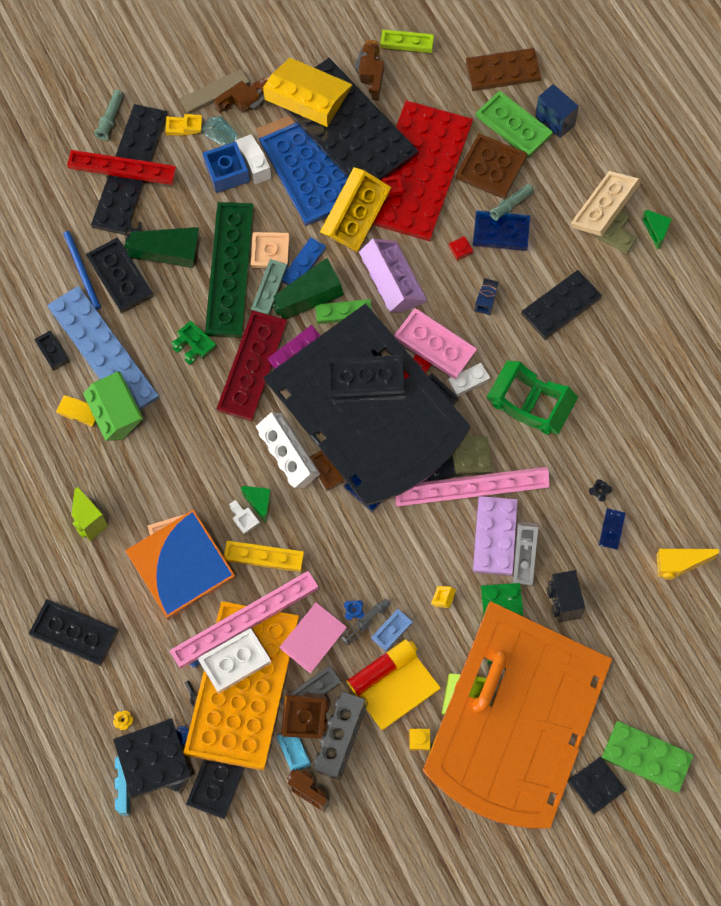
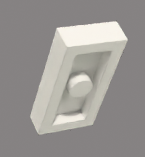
M481 363L461 372L456 380L452 377L448 379L449 385L457 396L490 381V377Z

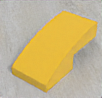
M184 114V118L166 116L165 135L180 136L200 133L202 115Z
M63 396L56 413L72 421L75 419L92 427L95 418L88 403L69 396Z

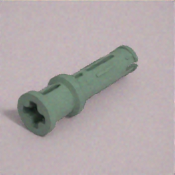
M114 90L104 116L99 119L98 129L94 131V135L100 140L107 141L110 137L109 132L115 125L114 118L125 96L123 92L119 95L120 90Z

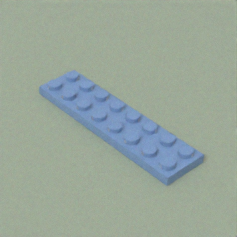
M79 286L47 305L99 379L120 371L139 411L159 399L156 391Z

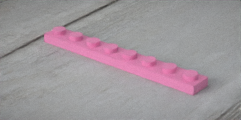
M547 467L422 482L416 487L396 496V507L548 488L549 470Z
M309 571L174 647L170 650V653L178 667L182 669L202 655L312 594L319 587Z

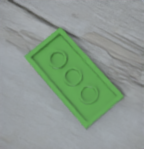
M500 90L476 112V117L516 149L526 152L528 158L553 134L550 129Z
M619 721L616 722L602 755L604 761L677 794L680 791L693 758V754Z

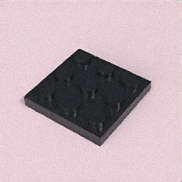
M172 718L113 739L131 799L191 778Z

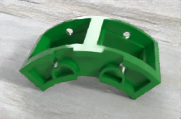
M507 360L486 398L492 402L491 405L494 408L502 410L512 418L538 429L546 435H550V433L559 435L578 396L569 386L551 381L547 383L537 379V374L528 369L521 361ZM515 377L531 387L521 409L505 398ZM541 393L558 399L548 419L531 414Z

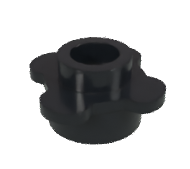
M600 479L596 480L594 487L589 489V494L597 497L600 502L605 501L606 496L612 492V487Z

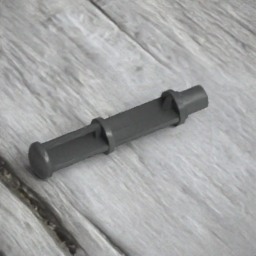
M385 598L381 603H377L345 633L347 634L355 625L358 626L347 638L344 635L341 636L342 642L345 645H350L361 633L351 642L348 640L359 629L362 632L371 625L370 619L378 612L383 614L390 605V602Z

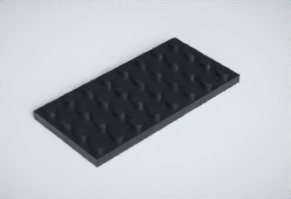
M327 58L314 68L352 84V88L328 127L283 108L347 178L353 168H358L382 181V178H387L419 155V151L330 58Z

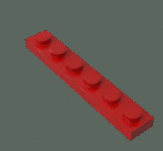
M71 150L67 162L68 169L173 185L177 171L176 166L77 150Z

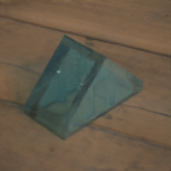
M222 116L209 117L201 127L200 133L222 146L233 143L238 137V134Z

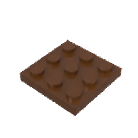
M478 133L456 174V179L505 199L527 158V153Z

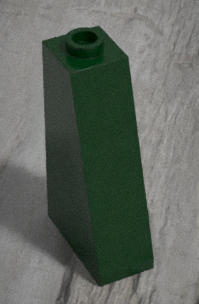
M190 227L131 232L130 239L126 238L124 249H128V257L192 268L199 228Z
M329 259L322 260L273 296L275 301L273 308L276 315L280 314L282 319H288L344 295L341 283Z

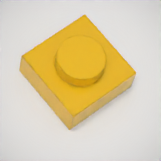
M437 586L431 604L435 607L450 608L456 589L448 586Z
M409 729V751H430V729Z

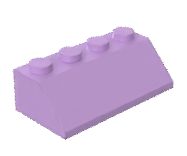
M372 239L359 251L363 263L370 272V277L374 280L378 288L377 290L390 312L402 313L428 301L397 241Z

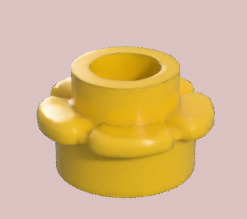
M119 711L114 715L115 720L113 724L116 728H120V730H127L133 724V717H131L129 711Z

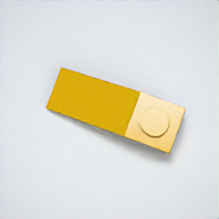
M659 549L656 554L658 577H663L665 580L675 579V577H679L716 559L719 549Z

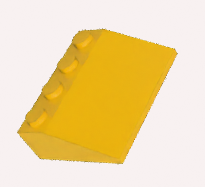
M289 58L271 74L263 90L265 100L328 127L352 88V84L293 58Z

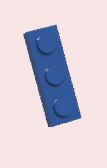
M310 237L287 269L282 283L288 286L313 268L326 250V245Z

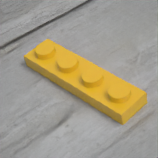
M234 541L226 542L224 552L226 562L301 572L304 551Z

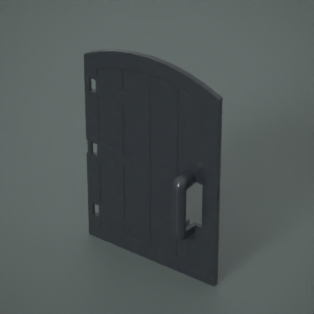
M366 303L263 377L265 382L366 506L396 497L428 479L455 453L471 428L469 423ZM385 349L391 355H403L404 370L409 375L404 380L405 393L328 397L327 359L382 356L381 352ZM285 388L291 395L287 399L280 392ZM320 431L326 438L322 442L315 435ZM354 476H357L362 482L358 487L351 480Z

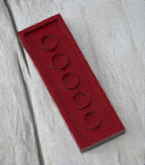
M252 310L218 402L217 412L253 422L266 386L263 377L269 374L272 369L268 358L278 351L288 320Z

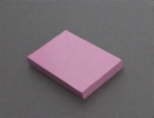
M315 603L279 648L311 673L347 627L318 603Z

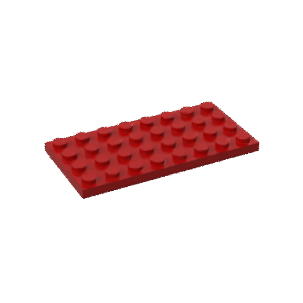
M405 101L396 128L419 151V155L388 176L400 175L403 195L387 197L372 225L431 241L473 124L472 118Z

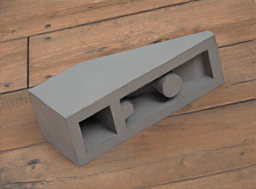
M518 521L513 583L533 585L538 536L537 523Z

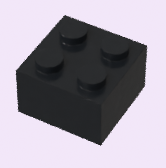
M576 570L552 574L551 580L548 582L549 587L546 589L548 598H552L553 606H551L553 617L557 618L558 623L581 619L585 610V604Z

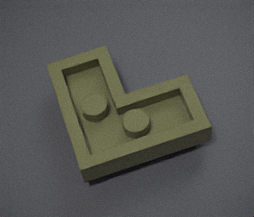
M620 211L603 236H595V238L625 254H628L637 237L622 230L630 216L623 211Z

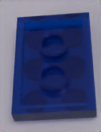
M476 210L473 246L527 251L530 215L506 213L498 220H494L490 216L492 213Z

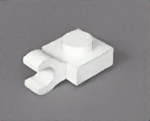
M236 500L229 504L230 509L236 515L232 519L243 535L260 524L249 507L243 510Z

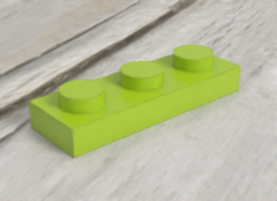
M382 29L380 48L432 53L434 34Z

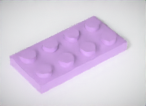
M479 496L473 573L512 576L517 499Z

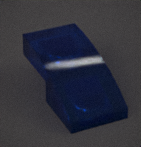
M606 508L598 546L618 550L626 515L625 512Z

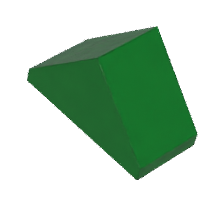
M645 210L642 221L658 250L662 246L672 218Z
M242 486L240 488L242 496L263 522H267L271 490L269 488Z

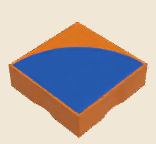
M191 510L125 550L167 621L191 607L198 599L212 594L235 579L234 573L194 510Z

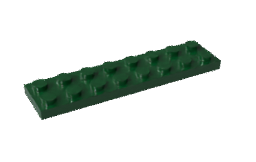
M217 202L205 334L207 336L243 337L254 212L253 203Z

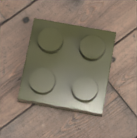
M465 436L463 442L453 454L455 473L465 475L492 474L494 471L488 437Z

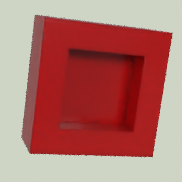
M400 175L382 178V182L391 187L387 197L403 195Z
M465 236L448 244L457 261L473 254V249Z

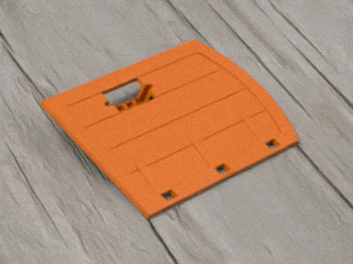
M489 602L426 760L423 772L446 795L482 817L515 827L531 829L551 828L612 658L502 606ZM485 658L493 663L480 696L474 699L469 697V693L482 660ZM504 668H506L500 686L496 693L495 699L493 701L492 706H489L494 695V692L496 690L497 684L499 682V679L501 677L502 671ZM593 676L599 678L596 688L590 686ZM572 734L578 735L574 746L569 744ZM550 793L556 794L553 805L547 803Z

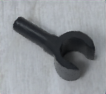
M188 680L185 684L191 696L190 704L195 707L192 701L198 695H196Z

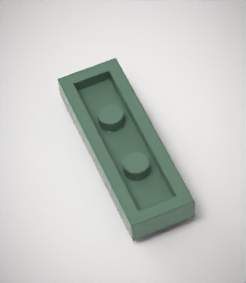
M273 259L269 260L251 311L270 315L275 303L273 296L279 292L288 268L287 264Z

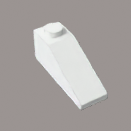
M252 134L235 140L254 184L256 185L271 179L270 166Z

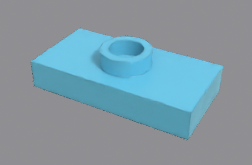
M281 734L276 736L291 771L293 769L302 770L311 766L300 738L282 737Z

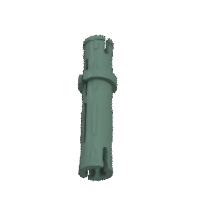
M526 184L508 199L500 201L497 207L490 210V213H492L490 216L494 220H498L504 214L510 213L516 205L534 193L532 191L534 190L530 184Z

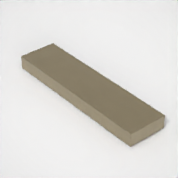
M242 69L179 98L186 113L191 114L214 103L216 97L240 81H243L247 86L250 85V82Z

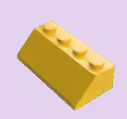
M353 168L320 233L358 252L391 187L366 171Z

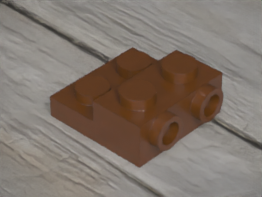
M285 694L281 736L322 739L323 732H326L327 722L324 720L325 712L329 710V701L324 694Z
M293 769L287 777L289 790L322 812H325L329 806L328 800L325 797L326 794L316 788L313 775L305 770L300 772Z

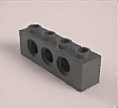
M342 692L341 697H337L334 706L336 708L334 716H330L327 727L329 729L327 735L322 737L320 743L322 747L320 754L315 756L313 762L314 770L317 773L339 781L341 780L368 706L365 699ZM350 712L351 717L346 721L342 720V715ZM339 731H343V738L340 740H336V733ZM330 751H337V756L334 759H328Z

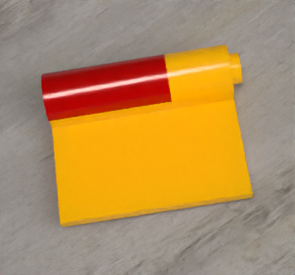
M406 639L346 680L353 693L367 701L368 706L366 710L381 731L441 690L440 686L417 658L416 651L418 649L412 640L409 642Z

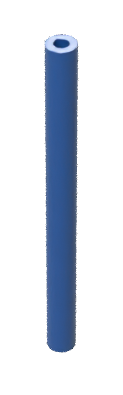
M66 231L63 235L91 304L96 310H99L101 306L70 231Z

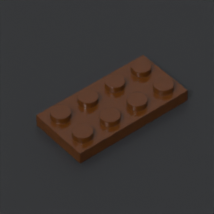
M535 48L466 58L472 91L541 81Z

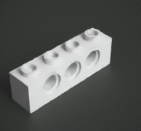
M271 412L256 426L260 438L268 445L269 452L278 461L279 468L285 472L291 486L294 488H305L320 475L281 413Z

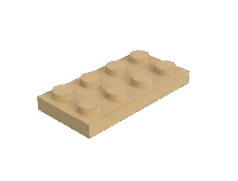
M609 171L571 222L572 228L603 236L641 184L639 178Z

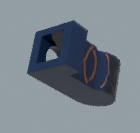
M484 278L482 288L475 303V312L491 316L498 290V281Z

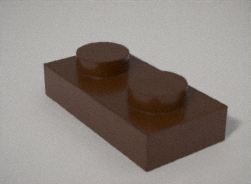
M322 451L310 456V459L320 473L318 477L326 491L344 483L340 473Z

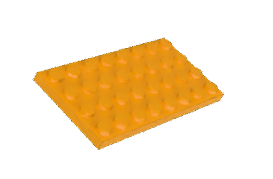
M221 601L216 623L246 606ZM279 612L251 628L271 660V664L219 694L206 672H203L184 748L185 756L265 771L290 661V656L279 647L298 625L299 615Z

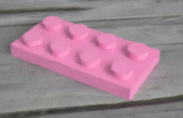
M414 308L394 335L399 343L455 380L477 351L475 347L416 308Z

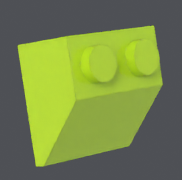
M76 487L71 513L74 519L72 524L82 538L87 537L91 541L104 531L108 525L101 512L79 487Z

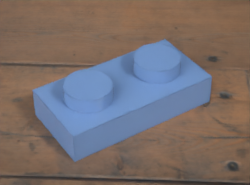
M397 609L371 637V640L387 652L413 624V621Z

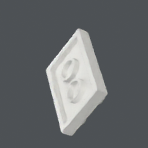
M251 628L198 658L218 694L271 664L270 658Z

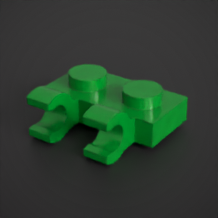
M189 321L177 331L179 337L171 343L173 345L172 349L176 353H179L185 344L192 348L184 354L186 358L184 361L189 365L194 363L198 356L203 359L217 348L216 344L192 321Z

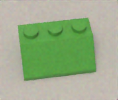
M120 371L92 383L83 393L105 441L123 440L143 419Z

